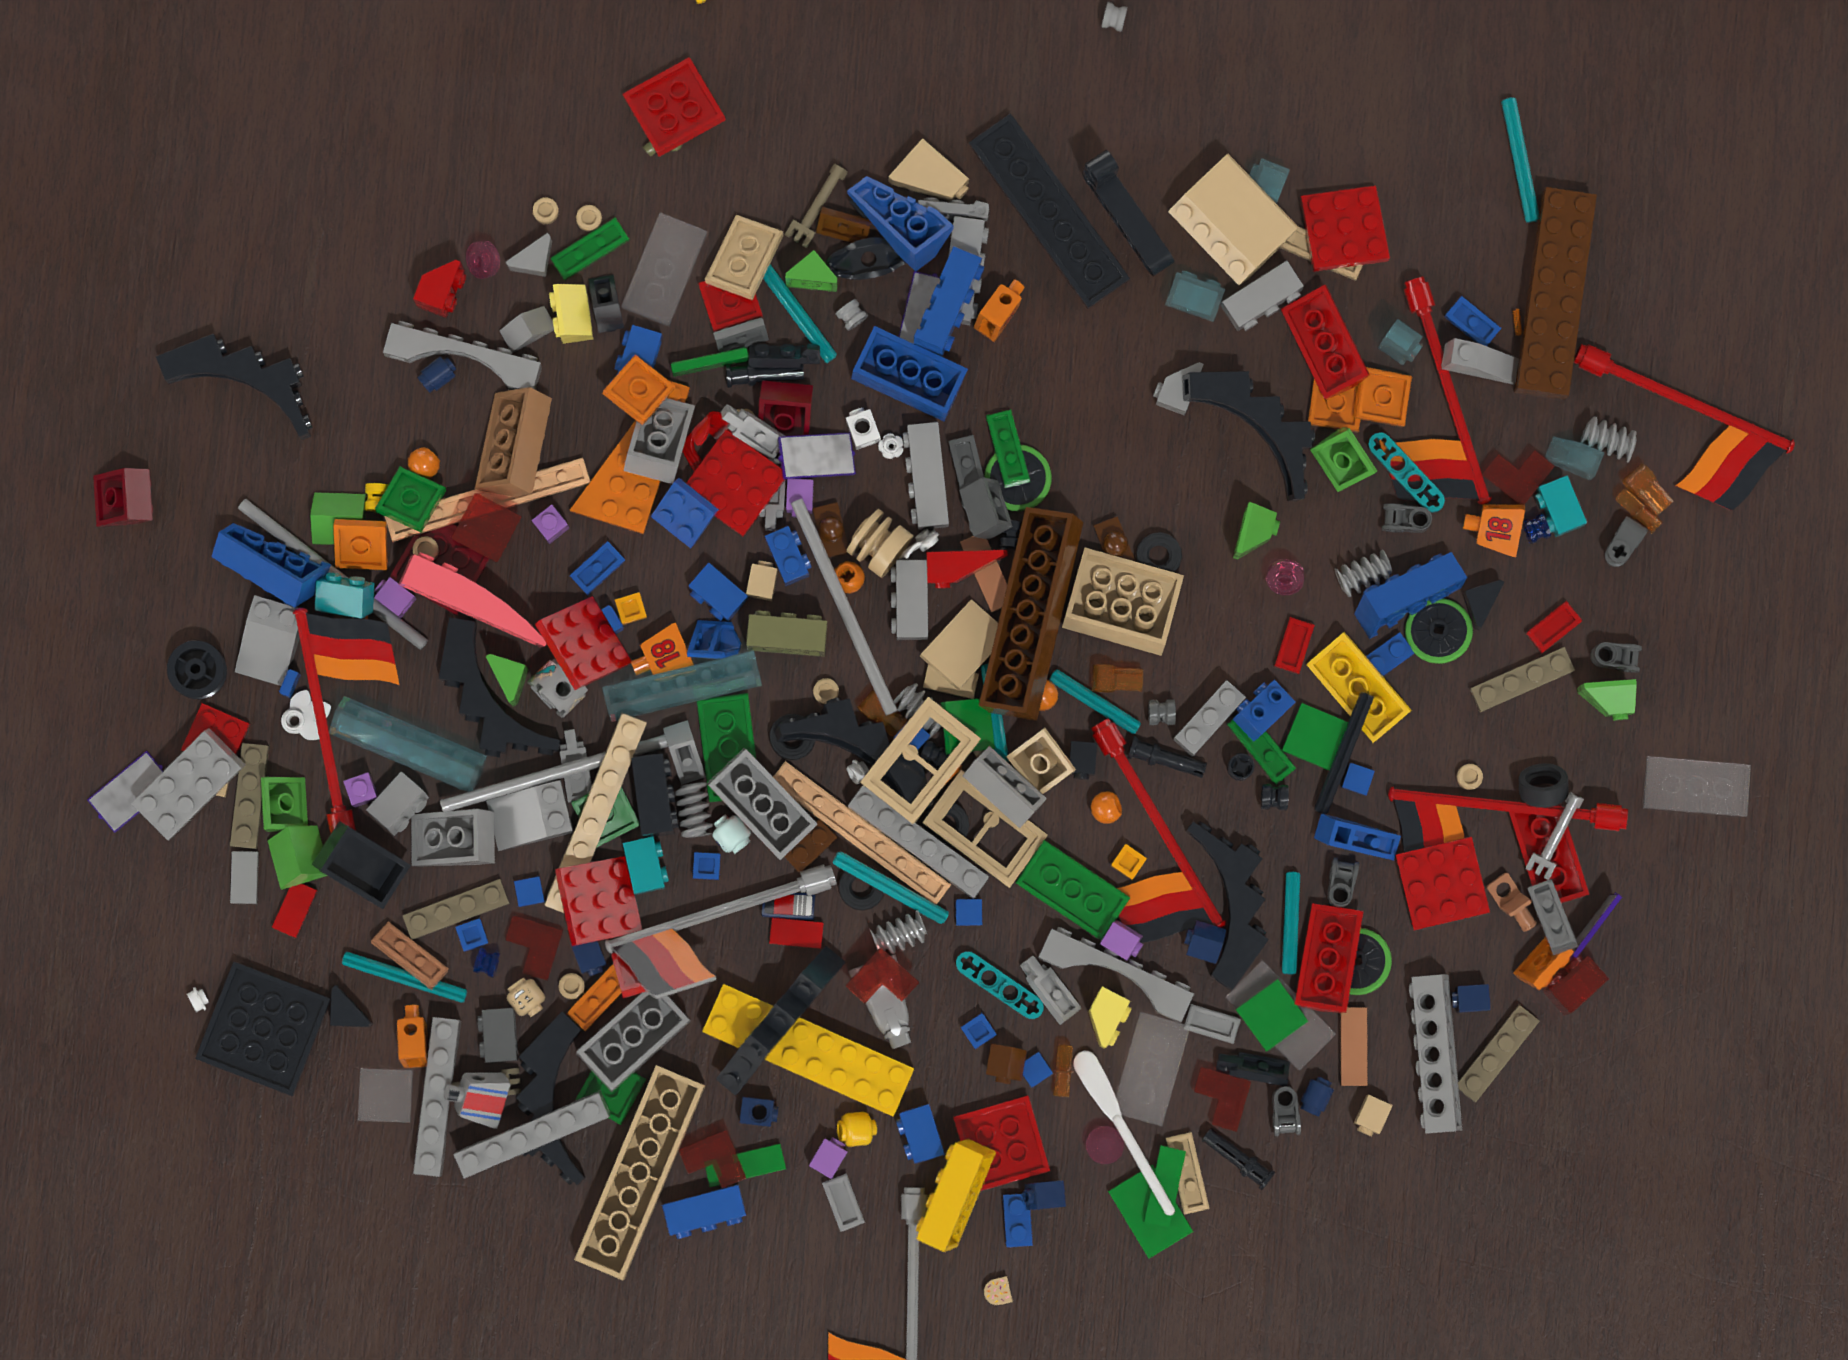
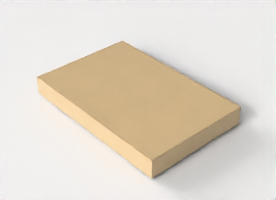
M736 215L705 278L706 284L753 300L784 236L783 231Z
M971 599L921 653L920 657L959 690L991 655L998 622Z

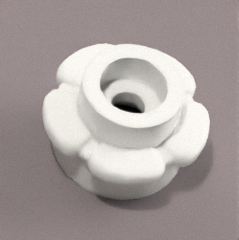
M886 434L883 440H880L878 447L885 458L892 459L893 457H899L903 453L902 446L904 443L901 437L894 436V434ZM890 444H893V445H894V447H893L892 449L889 448V445H890Z
M853 760L852 764L847 766L850 778L857 785L869 772L868 767L863 761Z
M194 987L193 991L187 993L196 1012L201 1009L205 1011V1004L209 1003L202 989L197 991Z

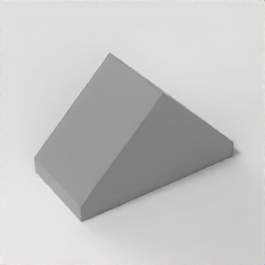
M546 233L506 261L509 270L546 277L552 245L550 235Z
M545 306L519 314L503 327L500 333L509 349L514 353L554 331L553 320Z

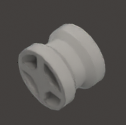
M1108 2L1102 27L1108 28L1110 26L1114 27L1116 31L1122 32L1128 7L1122 6L1119 8L1115 7L1113 3Z
M856 299L844 305L836 313V316L845 322L847 331L855 328L868 317L865 311H861L859 302Z

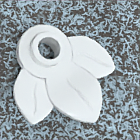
M928 529L920 532L915 537L917 540L915 544L903 551L899 560L907 559L918 548L924 552L932 547L939 540L937 538L938 532L935 530L929 531Z
M308 690L300 691L291 698L290 709L286 710L282 715V726L291 734L300 733L307 740H319L310 694ZM323 702L325 715L327 718L330 713L331 706ZM294 716L299 718V724L296 726L290 724V719Z

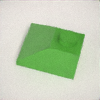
M1248 503L1245 508L1233 556L1234 559L1243 557L1268 542L1272 535H1277L1280 521L1276 520V512L1255 503Z
M1636 679L1584 683L1577 688L1580 696L1605 717L1613 716V721L1628 720V715L1635 713Z

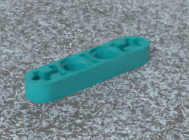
M1385 433L1372 435L1368 447L1373 456L1421 507L1428 509L1430 513L1440 511L1445 502L1442 492ZM1376 438L1379 441L1382 439L1386 440L1384 446L1388 451L1392 447L1396 450L1388 456L1386 461L1382 458L1386 453L1382 449L1377 451L1374 449L1376 444L1374 440ZM1399 456L1404 459L1405 467L1402 470L1396 471L1392 469L1390 461L1393 457ZM1412 475L1420 476L1423 481L1421 488H1410L1408 485L1409 477ZM1429 485L1431 489L1427 492L1432 497L1435 495L1439 497L1437 501L1439 506H1427L1428 498L1424 494L1422 498H1419L1417 494L1421 493Z
M963 952L958 956L956 967L962 975L1025 1018L1036 1019L1042 1014L1044 1005L1033 993L972 952ZM970 956L973 958L972 964L977 968L979 963L985 966L979 971L977 979L971 976L975 973L974 970L971 968H967L966 971L962 969L963 963L960 961L962 958L967 959ZM985 971H992L996 974V982L991 986L985 985L981 980V976ZM1008 985L1015 986L1018 990V996L1014 1000H1007L1003 996V990ZM1023 992L1028 995L1024 1000L1029 1003L1033 1001L1038 1003L1036 1006L1039 1009L1037 1014L1035 1012H1032L1030 1015L1027 1014V1007L1022 1003L1020 1008L1014 1005L1021 999Z

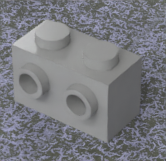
M400 772L366 810L377 822L395 836L408 826L410 818L415 813H419L424 809L429 797L403 772Z

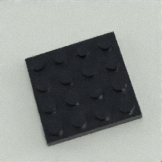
M233 962L195 1059L287 1095L294 1096L331 999Z

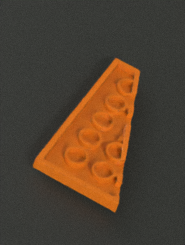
M670 381L675 385V389L667 398L686 403L690 387ZM635 420L569 511L644 535L661 481L623 471L637 422Z

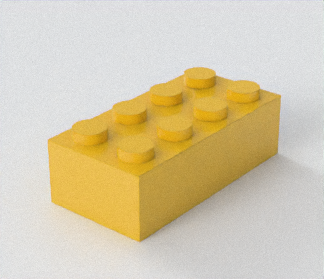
M970 1139L956 1142L955 1145L949 1147L946 1154V1159L948 1160L946 1167L940 1170L936 1178L937 1189L935 1193L930 1194L927 1200L926 1207L928 1211L926 1216L921 1217L917 1224L916 1231L919 1232L917 1240L943 1252L958 1247L996 1151Z

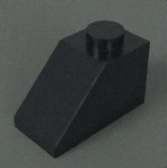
M614 274L588 279L598 332H613L624 328Z

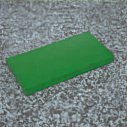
M748 693L697 700L707 782L743 748L747 749L756 759ZM707 785L709 802L712 803L723 801Z
M1046 840L1042 842L1016 881L1017 885L1101 941L1131 898Z

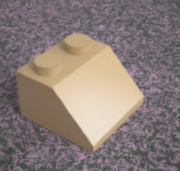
M1046 728L1006 756L1017 772L1041 794H1044L1076 770Z

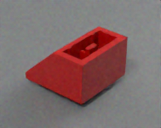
M454 260L422 275L413 298L418 308L447 318L449 312H454L458 300L455 298L457 289L463 288L467 277L464 274L465 270L460 261Z

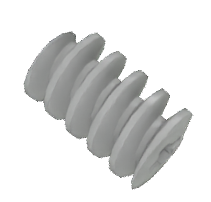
M1593 416L1585 426L1579 446L1587 440L1588 449H1591L1596 443L1598 444L1599 453L1607 447V456L1617 451V459L1620 460L1626 454L1628 463L1636 445V431L1632 430L1627 436L1626 427L1623 426L1617 432V425L1613 423L1607 429V420H1602L1597 425V417Z
M1384 550L1380 551V559L1373 553L1370 555V562L1365 557L1361 558L1360 565L1356 561H1352L1351 570L1345 564L1341 566V573L1338 569L1334 568L1340 587L1348 597H1351L1352 588L1359 594L1361 593V585L1369 588L1371 586L1370 581H1374L1377 586H1380L1381 577L1385 581L1390 578L1392 568Z
M917 683L907 686L894 700V704L900 702L897 709L899 712L907 709L906 719L911 718L925 701L923 700L924 690L919 693L915 692L918 686ZM930 717L922 728L926 732L930 730L929 735H931V738L942 726Z
M706 782L680 786L682 787L675 792L676 796L683 797V799L677 802V806L685 808L678 812V816L686 818L680 822V826L688 828L681 833L682 837L695 838L713 834L706 832L713 824L705 822V819L709 818L711 813L703 812V809L710 806V803L702 802V799L708 796V793L700 791L701 788L707 785Z
M918 910L915 911V919L906 914L905 923L898 917L896 918L895 927L888 921L886 922L885 931L880 925L876 926V934L870 930L878 953L882 958L886 957V949L892 954H896V945L902 951L905 950V942L914 947L915 938H918L921 943H925V934H927Z

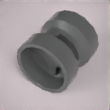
M1167 699L1162 703H1159L1158 700H1149V725H1158L1160 722L1167 725H1175V699Z

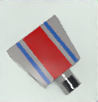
M465 1073L462 1076L460 1086H446L444 1099L455 1102L454 1108L462 1118L497 1129L511 1083L504 1073Z

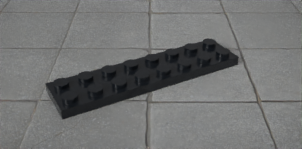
M1011 113L969 142V146L1087 309L1130 280V277Z

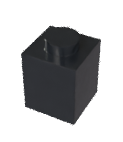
M1071 741L1069 761L1076 769L1071 773L1074 774L1073 779L1089 780V776L1095 775L1097 743Z

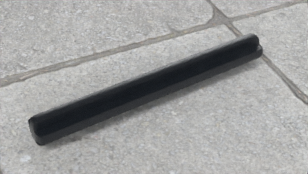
M1365 692L1359 694L1315 804L1314 810L1319 813L1327 814L1329 812L1374 698L1370 694Z

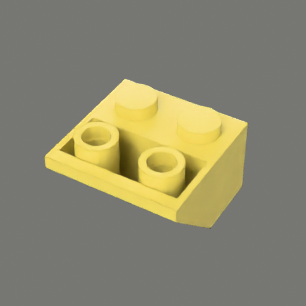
M554 284V292H550L549 297L553 312H557V317L553 318L556 337H561L563 344L593 340L586 286Z
M1104 987L1100 988L1088 1011L1099 1047L1103 1049L1108 1045H1114L1120 1033L1116 1030L1119 1022L1124 1023L1132 1008L1128 1007L1129 1000Z

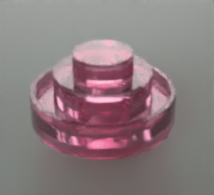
M482 240L474 242L468 247L466 263L468 269L475 277L484 279L493 277L498 272L500 257L496 247L491 242Z
M1288 559L1272 563L1268 568L1266 576L1269 588L1280 595H1292L1298 592L1303 587L1305 579L1304 570L1300 564Z
M1100 1126L1094 1129L1086 1140V1151L1089 1157L1099 1164H1111L1117 1161L1124 1150V1140L1120 1133L1109 1126Z

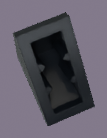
M1497 580L1466 590L1463 593L1475 629L1480 630L1504 581Z
M335 985L331 993L330 1026L371 1027L373 1023L339 986Z

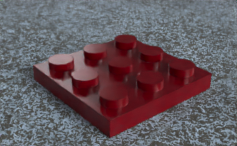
M451 524L413 536L390 578L398 583L400 582L410 557L414 555L413 545L421 537H430L439 546L438 557L433 563L439 566L444 563L458 568L457 574L464 576L474 583H477L496 548ZM422 596L430 600L431 602L437 604L438 606L446 609L447 611L453 613L456 616H458V614L460 613L459 611H456L450 607H447L425 596Z

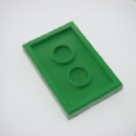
M1153 1164L1150 1165L1153 1172H1155V1167L1153 1166ZM1140 1171L1109 1190L1108 1193L1149 1259L1191 1234L1193 1230L1176 1202L1170 1228L1144 1223L1151 1188Z

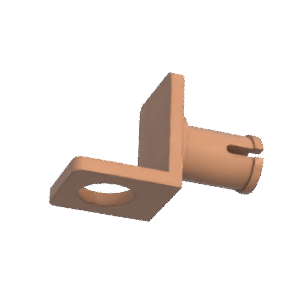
M1503 873L1486 886L1500 910L1510 917L1514 916L1523 932L1532 929L1537 924L1526 907L1531 903V900L1519 891L1508 873ZM1500 883H1508L1510 886L1509 893L1504 897L1498 896L1496 892L1497 886Z

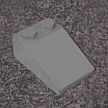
M666 398L643 426L636 422L623 471L673 484L695 406Z
M254 595L243 633L235 673L282 686L287 671L291 668L300 639L296 616L293 614V611L297 608Z
M560 780L486 801L488 810L494 812V835L498 851L574 832L563 784Z
M470 809L448 811L445 813L414 814L411 817L412 866H456L495 863L493 811Z

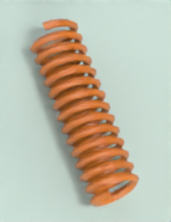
M1520 309L1512 311L1514 312L1513 319H1517L1513 320L1515 321L1514 328H1518L1514 329L1516 330V336L1522 334Z

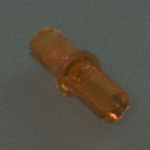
M1622 490L1616 497V501L1633 515L1631 518L1633 520L1636 518L1649 529L1650 533L1655 532L1656 528L1663 523L1662 520L1646 508V503L1642 504L1628 490Z
M1061 1044L1058 1046L1056 1069H1053V1072H1055L1053 1096H1070L1071 1074L1074 1072L1071 1070L1073 1051L1071 1045Z

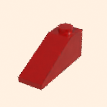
M1008 550L927 552V583H935V588H950V583H958L1008 556Z

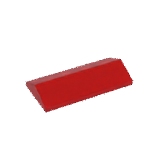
M1326 285L1319 287L1281 309L1325 400L1354 388L1370 376Z
M1509 812L1526 866L1533 852L1539 855L1542 854L1560 817ZM1567 826L1550 861L1557 864L1550 879L1553 881L1561 903L1590 895L1569 827ZM1534 862V866L1530 871L1527 870L1532 886L1547 881L1544 875L1548 868L1543 867L1540 875H1537L1535 871L1539 864Z
M1312 903L1295 1005L1322 1012L1347 1013L1364 911Z

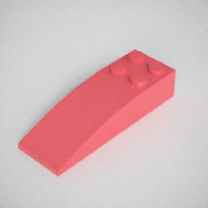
M422 552L410 557L398 585L540 648L545 647L546 642L544 638L523 617L485 588L457 574L458 568L447 563L439 566L433 563V557Z

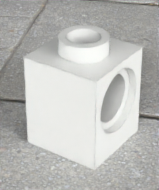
M859 408L849 412L850 416L846 417V423L856 450L880 442L881 437L870 409L864 411V408ZM860 421H865L869 424L870 429L866 433H859L856 431L855 425Z

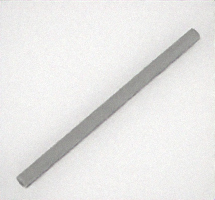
M244 499L239 505L238 509L297 555L303 552L310 555V560L315 563L321 564L322 561L328 563L249 500ZM330 566L328 573H340L342 577L348 578L334 566ZM374 598V615L421 650L427 644V638Z
M803 499L796 500L791 503V506L886 716L898 710Z
M665 734L640 741L633 757L668 747ZM606 752L440 800L442 811L445 813L598 768Z

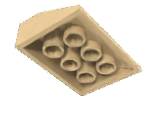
M1229 154L1224 156L1168 211L1238 285L1247 281L1299 228Z
M1084 548L1062 628L1161 656L1168 637L1184 575Z

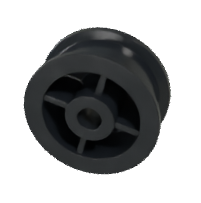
M197 640L188 641L179 645L170 655L167 663V675L171 685L182 695L191 699H206L215 695L224 685L227 677V665L222 654L209 643ZM196 666H200V672L194 674L193 669Z

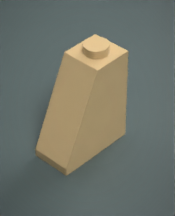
M923 138L889 175V182L892 185L945 201L954 200L956 197L960 200L969 189L967 187L969 178Z

